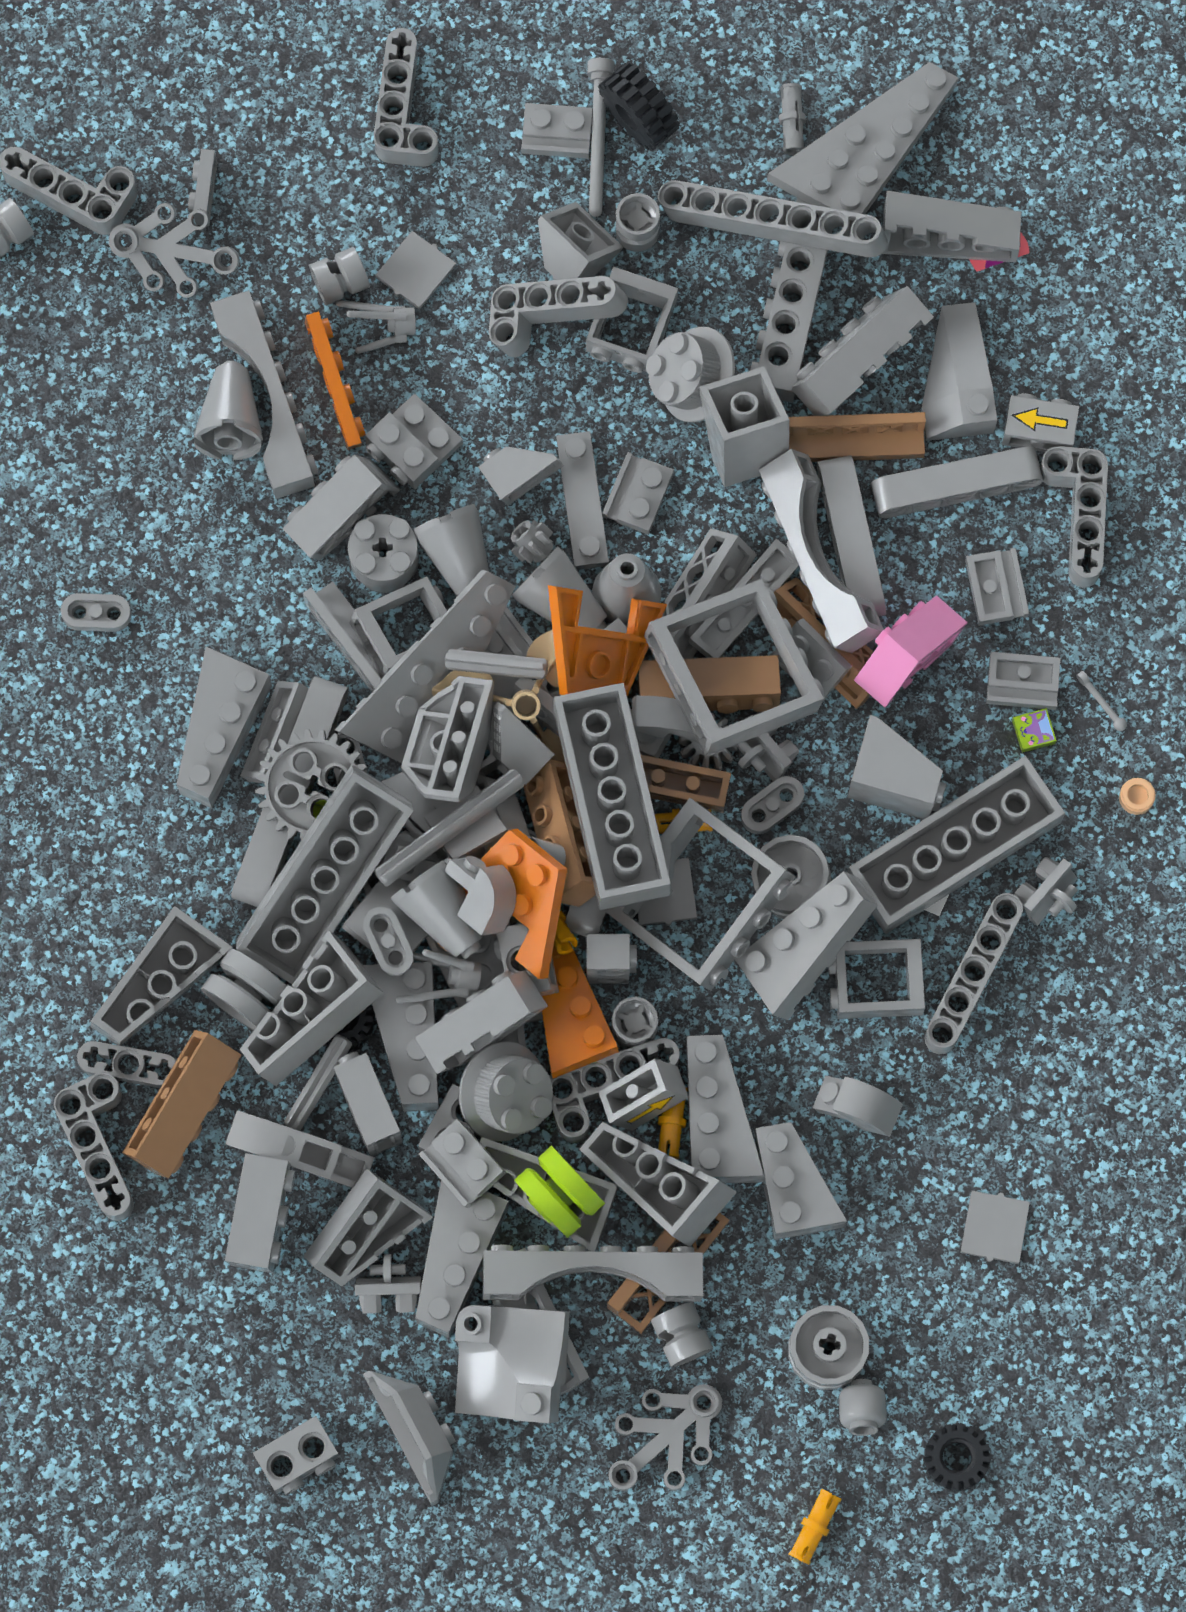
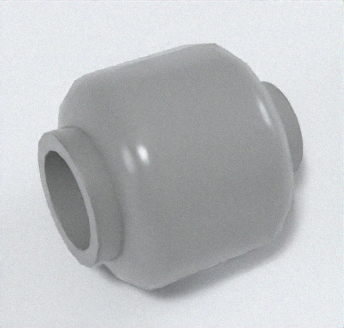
M868 1379L853 1380L851 1385L844 1388L839 1394V1417L842 1426L849 1429L851 1434L857 1436H869L877 1433L878 1428L882 1427L887 1420L884 1390L879 1386L873 1385L872 1381Z

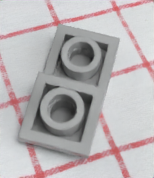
M635 696L632 698V721L636 731L661 739L671 733L698 742L676 699L659 696Z

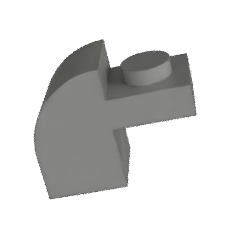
M473 856L450 859L445 872L468 891L457 916L481 936L503 933L516 904L515 884L508 870L503 865L486 867L482 860Z
M825 1075L813 1109L821 1114L846 1119L864 1131L890 1137L903 1104L888 1093L862 1081L846 1076L843 1080Z

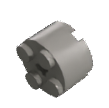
M378 514L356 523L348 541V555L354 576L365 587L379 593L394 592L405 586L412 576L415 575L419 565L416 536L408 522L393 515ZM381 550H387L386 557L379 556Z

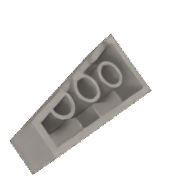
M908 286L881 299L878 295L872 298L862 308L865 314L859 320L856 317L850 320L840 330L843 336L837 342L831 340L818 352L821 358L815 364L812 362L808 363L796 374L799 380L790 389L814 416H826L832 413L864 383V380L861 378L862 375L865 377L870 376L887 362V359L883 356L885 353L889 355L900 346H904L913 337L909 333L910 330L926 325L934 318Z
M329 930L322 938L323 944L313 957L310 955L301 966L304 970L292 986L287 985L280 994L282 999L274 1010L266 1013L240 1048L258 1075L275 1086L383 994V991L347 944Z
M604 1122L598 1126L579 1149L671 1236L689 1247L692 1246L736 1194L735 1190L720 1180Z

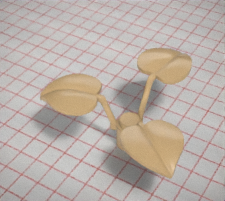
M550 630L532 642L526 657L546 659L548 661V673L545 678L552 686L559 687L553 630ZM453 670L432 688V695L434 697L438 692L452 685L451 682L458 676L493 680L490 674ZM537 679L531 690H520L512 699L493 695V702L512 706L513 712L518 718L530 720L537 733L535 736L555 754L551 760L565 763L560 737L548 728L543 732L536 719L541 707L537 693L545 679Z

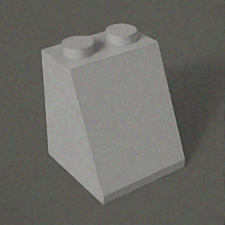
M765 366L699 387L712 461L724 487L761 476L759 469L789 450V418Z
M870 715L847 798L926 819L930 816L931 811L937 812L939 810L947 783L940 782L943 770L881 719Z

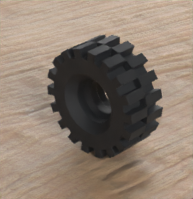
M624 63L598 85L599 93L604 98L602 100L609 107L611 115L615 116L621 128L624 127L627 134L631 138L634 137L636 143L640 146L643 145L646 150L650 149V151H653L679 129L680 122L677 121L678 116L672 111L674 108L666 101V96L634 64Z

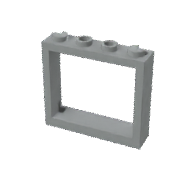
M762 579L649 622L644 637L705 757L817 713L824 700V690L820 681L817 678H813L809 671L805 652L796 646L792 638L793 631L790 623L786 618L782 619L777 609L775 594L771 589L766 588ZM753 602L802 697L719 729L670 633L746 603Z
M689 798L660 837L661 842H673L676 844L675 861L705 822L771 872L700 969L696 968L633 919L646 901L608 908L605 912L699 985L712 991L721 978L726 979L729 972L728 968L735 958L741 957L747 951L750 945L749 939L755 931L767 924L771 917L770 911L778 900H783L789 894L786 890L796 876L702 805Z

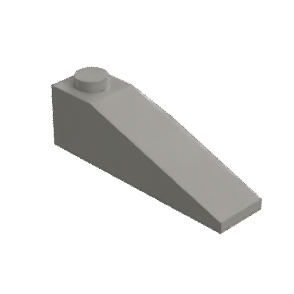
M975 302L941 307L921 411L925 412L926 418L924 428L926 441L993 434L995 431L997 413Z

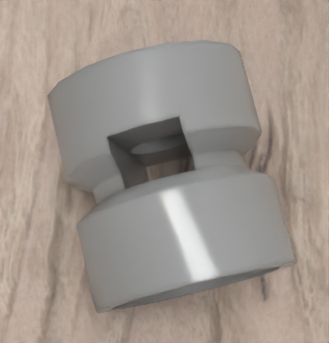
M642 193L630 194L624 197L617 206L616 238L624 248L630 251L641 252L651 248L657 242L660 233L659 206L648 195Z
M11 198L0 203V257L10 251V244L20 245L34 236L29 222Z
M354 247L336 253L332 261L324 258L309 264L313 281L325 305L343 299L344 292L346 291L355 294L370 288L367 274Z
M629 997L619 1002L612 1015V1035L616 1043L626 1050L655 1040L658 1030V1016L654 1006L646 999L640 997Z
M693 1302L674 1307L651 1319L658 1339L666 1342L663 1351L671 1368L688 1363L713 1350L706 1330L698 1328L701 1319Z

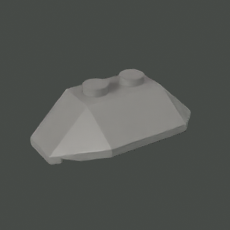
M458 676L451 682L452 685L438 692L418 709L401 769L425 798L461 802L474 791L491 733L493 680Z
M367 1371L363 1374L431 1506L438 1504L454 1454L450 1445L456 1441L447 1423L439 1425L433 1414L439 1410L430 1391L422 1393L419 1385L373 1371Z

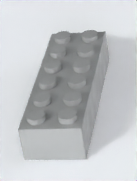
M624 683L555 696L553 711L599 910L669 896L670 878Z
M1025 755L848 868L847 873L858 877L878 906L872 912V915L886 935L1059 825L1063 820L1065 812Z
M352 764L236 939L237 951L293 984L304 970L301 966L310 955L313 957L323 944L321 940L328 930L332 933L334 932L414 811L412 802Z

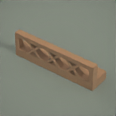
M925 412L788 417L789 450L794 449L809 455L811 462L848 455L852 456L853 461L924 458Z
M797 577L773 592L777 600V609L782 619L786 618L791 628L797 621L804 618L827 641L825 636L826 627L816 619V617L822 618L815 612L812 606V601L814 600L812 594ZM793 591L803 602L797 601L790 592ZM867 645L862 646L853 653L834 648L852 665V668L835 689L857 709L866 702L870 694L859 686L854 679L871 657L873 651Z
M719 1213L714 1218L719 1223L712 1232L701 1234L697 1240L705 1239L701 1246L697 1249L696 1241L692 1244L694 1252H701L704 1255L730 1220ZM664 1230L652 1246L658 1247V1252H672L673 1246L681 1241ZM626 1279L608 1301L607 1308L642 1334L650 1324L651 1319L658 1314L666 1302L659 1298L653 1306L652 1297L657 1295L647 1288V1292L637 1293L642 1285ZM647 1297L649 1312L641 1322H638L624 1311L632 1299Z

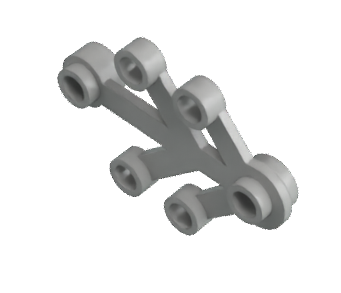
M170 203L159 204L155 208L154 213L135 226L125 223L117 225L112 229L108 240L110 249L115 255L131 260L143 277L145 288L149 291L162 289L165 285V277L160 271L152 269L142 251L156 254L176 283L178 294L184 298L194 296L198 292L199 287L194 278L187 276L176 258L211 264L213 269L219 274L234 272L240 263L238 252L229 246H223L214 251L177 244L195 230L205 229L209 225V214L202 209L193 210L188 215V219L158 240L144 236L159 224H167L174 221L177 212ZM162 207H168L171 211V216L167 220L160 216ZM196 213L204 216V224L202 226H197L193 222V217ZM124 234H128L132 238V244L129 247H125L121 243V237ZM224 253L232 257L230 266H224L221 263V256ZM152 274L157 275L160 279L157 287H152L149 284L148 279ZM184 281H189L193 285V290L190 294L182 290V283Z
M702 1384L695 1386L688 1394L661 1393L656 1389H649L643 1394L642 1405L649 1412H656L661 1407L685 1409L675 1419L638 1418L629 1413L620 1414L616 1418L615 1429L622 1436H630L634 1432L656 1433L658 1435L629 1461L620 1460L610 1467L608 1478L610 1484L615 1489L620 1491L631 1489L637 1482V1473L668 1445V1470L664 1474L663 1482L669 1490L676 1491L681 1489L685 1483V1474L682 1471L684 1430L694 1421H696V1445L691 1450V1460L697 1466H705L711 1461L712 1450L709 1447L710 1420L719 1414L722 1407V1398L720 1393L710 1385ZM650 1394H655L660 1399L659 1404L655 1407H650L646 1403V1397ZM700 1397H707L710 1400L711 1406L708 1409L702 1410L697 1406V1400ZM623 1418L630 1419L633 1423L631 1430L622 1431L619 1428L620 1420ZM704 1448L707 1450L708 1458L705 1461H698L695 1458L694 1452L697 1449ZM619 1470L629 1472L630 1479L626 1483L617 1481L616 1473ZM675 1472L681 1476L680 1484L673 1486L668 1483L667 1477L670 1473Z

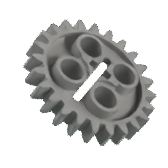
M305 729L304 739L301 740L295 732H292V743L288 745L284 740L279 739L278 742L281 747L279 752L270 748L267 750L273 760L271 762H260L267 769L266 774L256 775V778L265 782V787L256 789L255 793L265 795L266 799L259 803L258 806L259 808L270 807L271 811L266 815L265 819L267 821L276 818L279 820L275 827L276 831L279 832L286 826L289 827L287 838L292 839L297 832H300L301 840L316 819L313 815V806L319 800L328 801L329 797L313 791L311 796L307 795L309 789L287 779L284 776L286 771L308 781H313L315 777H319L317 783L334 792L336 787H331L327 780L328 773L332 769L342 768L346 774L352 764L362 771L368 768L366 764L356 765L355 762L361 756L359 751L350 755L347 753L351 746L349 741L338 746L339 735L334 733L328 741L323 729H320L317 738H313L310 729ZM304 753L311 754L314 761L313 767L308 772H299L295 766L297 757ZM286 786H295L299 792L297 801L291 805L284 804L280 796L281 791Z

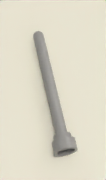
M601 57L589 59L587 65V76L590 77V82L594 84L589 213L593 217L600 216L603 207L606 105L602 100L604 98L599 93L598 85L614 72L615 65L613 60Z

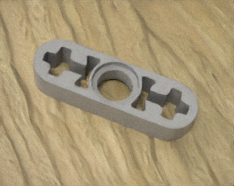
M97 1041L85 1043L77 1053L78 1064L83 1072L92 1076L101 1072L109 1073L118 1081L161 1088L165 1079L160 1080L158 1073L148 1070V1077L143 1078L142 1076L146 1068L145 1059H151L149 1065L155 1068H161L163 1063H168L170 1070L176 1062L168 1054ZM93 1050H98L100 1057L111 1059L110 1052H115L112 1059L113 1071H107L109 1065L104 1062H96L95 1067H90L88 1060L84 1059L85 1056L92 1055ZM131 1055L138 1059L139 1067L136 1072L124 1074L119 1070V1062L123 1057Z

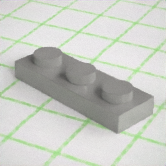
M277 681L240 775L242 778L249 782L265 783L256 778V775L266 774L267 769L260 762H271L273 760L267 750L270 748L279 752L281 750L278 742L279 739L284 740L288 744L307 695L308 687L299 682Z

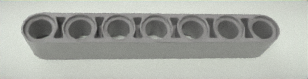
M678 180L666 182L658 191V200L665 213L672 221L863 257H877L881 255L888 243L880 222L871 215ZM682 198L678 204L671 205L675 199ZM715 203L711 209L702 211L706 205ZM746 209L743 215L734 217L736 212ZM779 215L775 221L766 222L770 216ZM811 221L807 227L798 228L802 222ZM843 227L839 233L830 234L834 228ZM876 233L872 239L863 240L865 235Z
M315 676L310 684L292 732H295L301 740L304 739L305 729H310L313 738H317L320 729L325 730L326 740L329 741L335 732L343 711L349 687ZM291 736L288 741V745L292 743ZM308 753L299 755L295 762L296 769L302 773L311 770L314 763L313 757ZM289 771L284 773L287 779L309 789L307 795H311L317 777L313 781H308ZM292 785L286 786L281 791L282 802L286 805L295 803L299 797L298 789ZM270 807L262 809L231 893L232 899L255 907L259 906L282 871L294 837L292 839L287 838L289 829L287 826L279 832L275 830L276 824L279 821L277 818L271 821L265 819L266 815L271 811Z

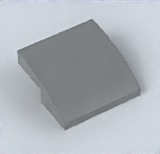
M397 879L389 886H385L379 880L342 926L345 931L372 951L363 930V919L369 910L375 907H386L396 914L413 953L428 935L391 900V897L400 889L408 887V884L402 879ZM378 920L374 924V929L377 932H384L388 928V924L384 920ZM394 952L389 956V962L393 965H398L403 960L402 955L398 952Z

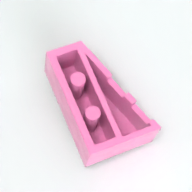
M937 595L926 604L920 601L911 610L909 615L903 614L892 628L888 626L880 633L875 640L878 647L854 681L884 708L887 707L901 687L906 689L912 683L913 679L910 677L922 668L926 670L953 644L968 622Z

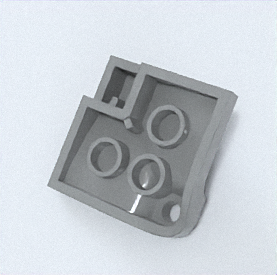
M471 1305L463 1308L457 1316L455 1341H457L459 1347L455 1413L499 1417L515 1421L558 1422L560 1387L565 1385L570 1311L493 1305ZM472 1317L478 1322L475 1330H472L469 1326V1320Z

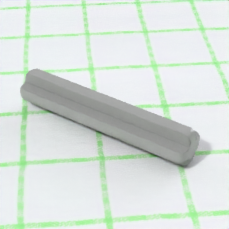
M456 649L448 650L445 656V667L448 670L532 679H545L548 673V661L544 658Z
M337 1034L333 1038L285 1118L284 1123L288 1127L300 1131L335 1074L333 1067L339 1065L338 1060L345 1056L352 1046V1042L344 1036Z

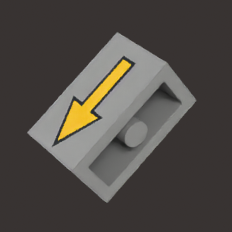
M1032 394L1011 395L1007 408L1002 445L1017 448L1035 447L1036 451L1042 452L1058 446L1073 447L1079 406L1072 405L1070 401L1064 399H1053L1050 402L1038 400Z
M653 1059L598 1092L609 1124L632 1131L689 1098L678 1066L657 1059Z

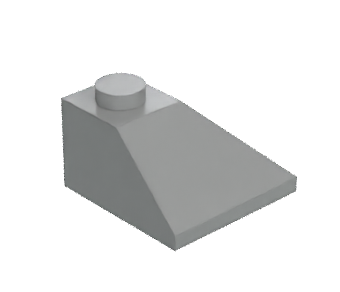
M577 202L543 214L538 219L544 268L553 276L554 280L594 277L623 249V246Z

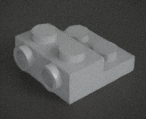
M415 393L393 414L389 412L365 435L367 444L365 449L377 462L385 461L392 468L390 470L391 475L401 485L404 486L408 483L414 490L463 444V439Z

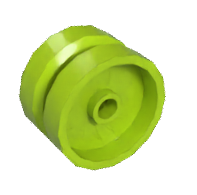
M551 1145L538 1157L539 1165L550 1176L547 1181L531 1168H526L514 1181L529 1197L527 1200L549 1224L552 1222L569 1238L581 1227V1219L569 1206L575 1203L586 1215L593 1216L605 1202Z

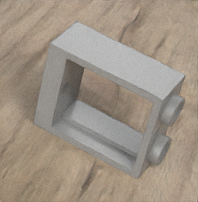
M613 267L609 278L626 293L627 297L662 308L663 310L646 355L600 340L607 318L593 320L586 338V352H589L593 358L599 361L609 362L613 360L622 363L624 368L635 373H641L642 370L647 372L646 362L655 352L657 345H660V342H662L678 300V288Z
M427 576L365 604L353 612L349 623L381 679L407 651L398 655L395 654L374 617L420 596L434 621L438 617L441 618L447 612L443 605L444 599L441 591L436 585L432 586Z
M921 939L846 942L836 954L837 959L828 968L829 974H835L836 988H830L831 1009H837L838 1019L923 1015L925 999ZM905 953L906 1001L848 1003L845 955Z
M353 1052L341 1057L338 1060L339 1065L333 1068L369 1156H375L403 1144L399 1127L367 1053L359 1056L358 1052Z

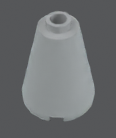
M226 361L215 368L194 431V445L202 454L214 459L222 460V454L233 455V460H243L260 452L263 436L249 371L239 362Z
M475 504L451 511L448 515L434 518L413 529L417 542L456 596L464 590L481 570L489 571L479 511Z
M558 546L511 595L518 603L552 622L548 585L582 590L583 596L578 626L602 630L607 627V624L603 622L607 614L564 550L562 551Z
M626 553L617 556L598 573L593 584L592 594L607 614L605 620L608 623H612L619 618L626 625L629 619L631 599L660 603L661 585L657 575L636 555Z
M447 857L414 879L407 888L400 889L391 897V900L454 958L461 954L465 960L482 948L478 941L484 938V936H481L457 916L467 895L463 886L445 872V868L450 860V857Z

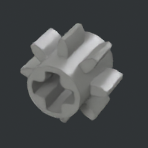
M535 520L532 522L524 521L512 532L511 540L515 546L511 552L522 562L524 560L528 563L532 561L536 563L541 562L553 549V541L549 539L553 531L543 522L538 523Z

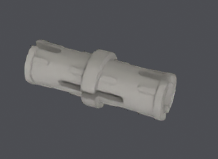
M787 83L780 87L782 114L779 115V124L783 128V153L795 155L805 148L803 124L806 123V115L802 112V85Z

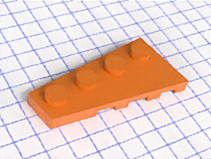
M319 311L308 314L305 317V325L308 334H312L314 352L317 361L322 365L324 381L330 398L333 399L334 411L347 449L360 447L362 444L360 438L366 434L360 416L354 418L350 405L355 403L349 383L342 384L339 372L344 371V366L339 351L332 352L328 339L334 337L328 318L321 319Z
M555 946L553 947L552 959L559 993L542 996L548 1007L542 1010L553 1079L619 1052L617 1043L574 950L563 955L557 952Z

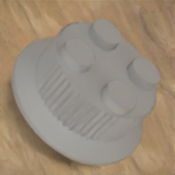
M696 327L686 332H678L665 337V340H662L660 345H657L655 352L646 362L651 392H653L657 400L666 405L669 412L677 419L691 423L704 421L699 387L735 375L734 354L728 340L722 333L709 327Z
M501 1041L484 1047L470 1060L461 1078L459 1104L464 1120L477 1135L497 1142L508 1141L521 1134H525V1132L532 1131L552 1111L553 1087L551 1086L550 1075L539 1063L536 1056L520 1044Z

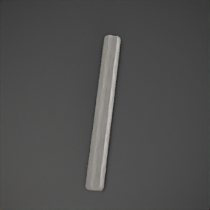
M515 769L501 776L376 868L375 872L378 879L385 886L391 885L524 787L522 776Z

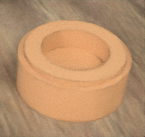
M1142 778L1128 780L1122 786L1119 793V801L1122 808L1134 815L1146 813L1155 801L1154 787L1150 782Z

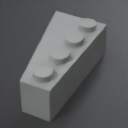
M887 190L882 228L888 243L882 254L1017 262L1020 250L1021 211H1014L1009 207L995 208Z
M208 647L205 648L176 785L180 795L212 809L272 687L269 674Z
M843 871L752 944L741 957L735 958V961L772 1015L789 1020L796 1011L794 1009L803 996H808L815 987L814 982L826 967L829 968L837 959L836 954L846 941L850 942L878 905L858 877Z
M174 906L91 1020V1027L114 1044L123 1045L217 966L233 947Z
M432 962L413 963L411 969L401 976L386 974L382 971L379 964L363 965L383 991V994L372 1003V1007L403 1111L438 1110V1074L415 1039L416 1036L436 1024L435 999L397 1003L395 1001L398 996L434 991Z
M723 1035L687 1036L686 1053L691 1166L720 1180L724 1184L763 1182V1169Z
M481 1137L480 1143L506 1172L493 1187L546 1221L529 1203L527 1194L514 1181L526 1168L534 1169L547 1181L550 1176L539 1165L538 1157ZM575 1170L605 1204L593 1216L586 1215L575 1203H572L569 1207L581 1219V1227L570 1238L585 1246L589 1251H597L619 1186ZM552 1222L550 1223V1225L558 1229Z
M441 1180L415 1317L417 1324L448 1338L451 1337L456 1326L457 1316L464 1308L478 1278V1273H480L483 1267L484 1250L491 1249L508 1212L509 1201L486 1191L469 1208H466Z

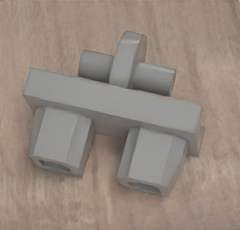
M778 728L739 743L737 748L744 756L739 760L738 764L742 769L753 765L759 773L764 770L772 781L783 777L792 761L798 755L799 749L789 740H785L777 745L771 738Z
M1045 857L1035 871L1037 877L1044 881L1040 887L1036 889L1025 882L1022 883L1014 894L1020 899L1029 920L1037 926L1048 913L1056 917L1062 909L1068 913H1073L1077 908V905L1071 899L1078 891L1073 886L1077 876L1071 870L1072 864L1064 858L1058 863Z
M384 1254L383 1265H370V1275H384V1277L356 1278L355 1295H359L362 1313L381 1312L382 1295H395L396 1312H415L417 1297L421 1290V1276L392 1277V1275H406V1264H392L391 1254Z

